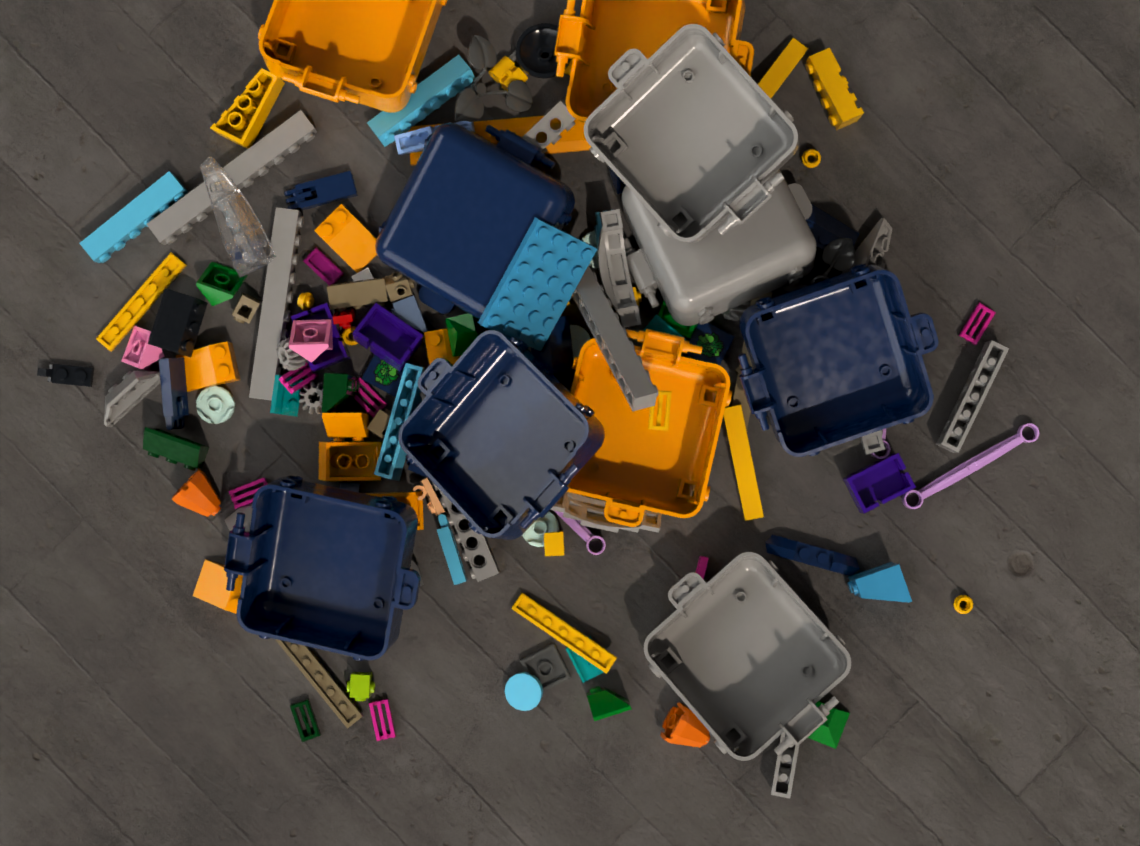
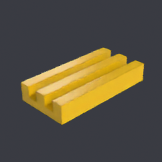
M658 390L657 424L653 426L654 406H651L648 429L668 431L672 391ZM663 395H667L663 427L661 426Z

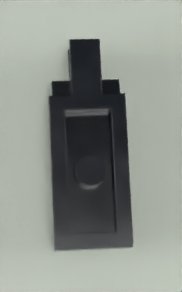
M49 364V369L38 368L37 376L48 377L47 382L92 387L94 368Z

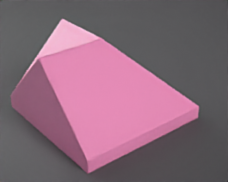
M332 319L293 320L289 348L311 363L325 350H333Z
M134 326L122 362L150 371L152 364L165 356L161 348L148 344L151 331Z

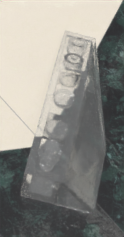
M212 156L208 157L200 165V169L225 250L229 254L239 277H243L266 266L276 255L259 219L240 189Z

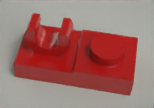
M349 308L346 311L335 312L332 317L333 323L339 324L340 327L343 326V329L351 328V322L354 321L356 315L355 309Z

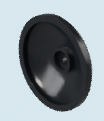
M550 23L536 24L526 29L519 37L516 44V58L520 67L527 74L542 79L556 76L558 62H556L557 56H554L558 32L557 25ZM543 55H548L547 58H542ZM568 59V64H565V69L569 66L572 59Z

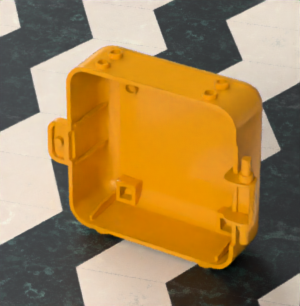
M274 0L266 23L262 24L259 29V50L267 68L273 75L282 78L284 81L294 83L302 92L339 103V101H349L384 112L395 113L406 107L411 94H414L416 91V80L441 9L443 5L446 6L448 0Z
M568 0L563 15H560L554 56H557L556 62H558L556 76L563 77L565 64H568V59H573L566 94V107L574 118L583 123L617 89L608 77V70L626 51L638 49L649 59L685 25L698 24L705 27L711 34L716 32L725 44L723 47L751 76L754 48L751 43L740 40L745 14L744 0H582L580 17L575 16L576 11H574L576 0Z
M626 329L628 338L637 339V342L642 343V347L634 345L636 354L641 357L644 369L648 370L652 384L656 385L658 390L672 391L668 431L648 429L650 407L632 411L595 338L588 340L582 346L579 357L575 356L572 369L576 371L571 393L584 406H589L595 412L593 415L604 427L605 439L600 449L569 483L570 488L567 492L605 500L604 517L606 520L629 527H636L641 524L645 510L678 518H690L696 515L702 508L703 502H707L710 486L707 485L725 407L729 406L732 397V391L729 390L730 377L727 371L714 363L682 357V352L701 354L703 349L702 346L693 345L689 341H685V337L646 329V331L640 330L639 332ZM659 394L656 397L654 406L653 426L657 424ZM663 395L661 426L663 427L667 395Z

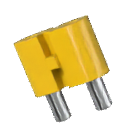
M516 50L509 57L504 56L488 71L489 75L507 91L512 81L520 80L525 83L528 80V74L515 66L514 61L517 59Z

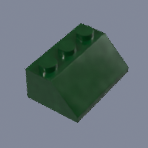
M324 373L322 413H339L354 399L356 393H359L360 381H357L356 377L348 374Z
M145 427L143 449L148 451V455L159 458V456L166 457V461L177 464V462L185 464L184 468L193 471L196 468H202L209 450L208 446L158 428Z

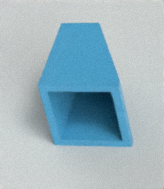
M889 562L848 577L850 582H847L850 593H854L855 596L860 598L912 602L900 565L897 563Z

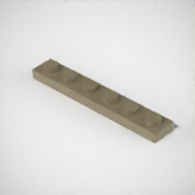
M275 639L347 729L363 716L361 711L308 646Z

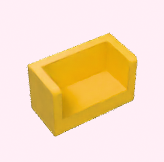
M563 530L544 533L545 556L565 555Z

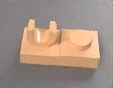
M428 478L420 481L421 486L418 485L412 489L413 491L417 489L422 491V496L418 497L417 500H422L427 496L429 502L427 507L431 514L435 513L438 516L445 511Z

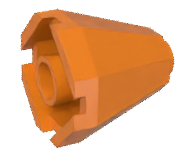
M198 469L172 497L176 504L206 517L210 515L215 516L221 509L219 506L221 500L201 469Z
M678 702L677 705L679 707L673 706L662 724L665 732L661 731L660 736L671 744L699 748L706 745L710 740L708 729L686 705Z

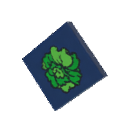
M698 323L689 342L693 345L702 346V353L687 352L684 354L695 360L720 365L735 337L710 323L702 325Z
M374 354L362 380L396 397L404 368L399 372Z

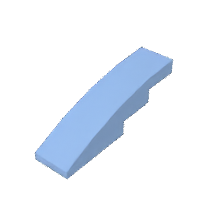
M459 121L455 123L475 132L473 122ZM428 126L395 135L398 155L423 151L425 139L438 126Z

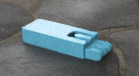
M442 513L438 516L441 528L437 529V533L453 583L457 585L466 582L468 579L447 515Z

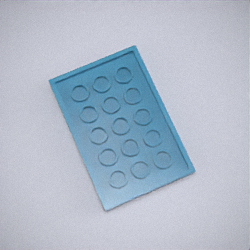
M535 217L478 323L490 330L501 332L510 337L513 336L518 341L522 340L528 346L541 351L594 257L597 248Z

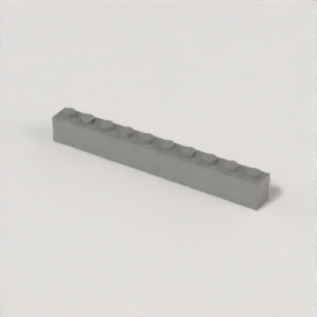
M301 110L146 225L163 245L172 244L182 232L187 233L190 231L194 223L203 221L208 217L207 214L221 208L225 200L236 197L240 189L252 185L256 177L264 176L269 172L271 166L280 164L284 161L286 155L289 153L293 154L299 150L302 143L314 139L317 133L316 129Z
M279 207L275 209L249 398L272 401L275 375H282L283 368L280 367V359L277 357L278 343L288 337L286 322L290 321L291 311L288 308L289 303L293 301L291 287L296 281L294 266L298 264L299 254H296L297 246L301 244L299 230L304 224V216H302L299 210Z
M589 264L572 296L632 411L655 406L658 389L656 385L652 384L648 370L644 369L641 357L636 354L633 342L629 341L625 327L621 326L618 314L614 313L610 300L604 295V289L597 282L596 274L594 271L592 272Z

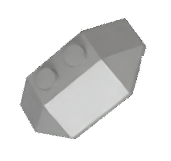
M129 371L123 376V381L119 385H113L108 390L109 394L105 396L104 425L106 427H113L161 383L160 372Z

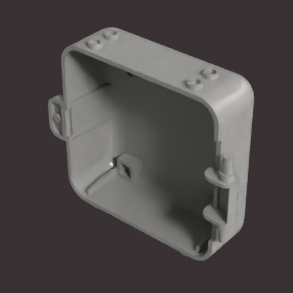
M689 24L680 28L649 59L638 49L626 51L608 70V77L617 89L588 116L584 124V136L591 146L590 152L599 161L606 162L659 221L657 226L666 236H673L675 239L686 243H695L702 240L726 217L727 221L717 229L722 236L731 227H736L739 223L741 225L744 224L773 197L771 194L775 191L774 188L785 178L779 172L769 182L767 180L795 155L799 147V135L795 125L792 123L794 119L786 109L781 111L727 52L723 47L725 45L723 40L716 32L711 34L705 27L698 24Z
M780 169L777 170L767 181L769 182L779 172L781 173ZM784 179L774 188L775 191L771 194L773 197L744 224L741 225L739 223L736 227H731L722 236L717 229L727 221L726 217L702 240L695 243H686L675 239L673 236H666L657 226L659 221L635 194L625 186L622 192L624 216L640 249L636 251L635 248H632L628 238L624 239L628 268L639 292L648 297L652 308H655L659 303L654 289L659 288L672 318L681 325L692 326L698 323L701 325L713 320L714 316L784 285L799 283L813 269L817 247L816 240L806 222V219L812 214V204L803 187L797 183L787 185Z
M745 552L738 555L707 583L697 573L691 572L685 575L668 592V599L677 610L655 628L644 642V654L650 662L648 667L657 677H663L715 737L714 743L723 754L728 753L733 758L741 761L751 760L758 756L783 732L787 734L783 738L784 741L774 749L778 756L788 747L792 748L795 744L799 746L828 720L826 716L830 714L829 711L839 701L833 696L824 705L821 704L818 708L815 704L840 683L851 669V657L844 647L846 643L839 635L834 636L780 577L777 573L778 568L771 560L767 562L761 555L754 552ZM790 679L809 682L810 685L803 686L790 681Z

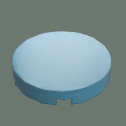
M519 672L507 681L505 696L509 704L515 709L528 711L540 703L543 696V687L536 676L528 672Z

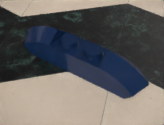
M773 534L765 542L767 553L848 576H852L860 569L857 559L845 554Z

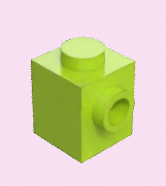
M372 672L351 673L350 681H347V692H350V698H355V701H366V698L371 697V693L375 692Z

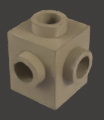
M398 271L392 273V275L385 276V287L391 302L413 296L415 283L412 279Z

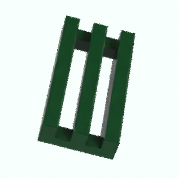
M306 699L291 704L290 708L301 741L304 742L321 736L310 700ZM303 705H306L315 734L312 733ZM297 707L300 709L309 736H305Z

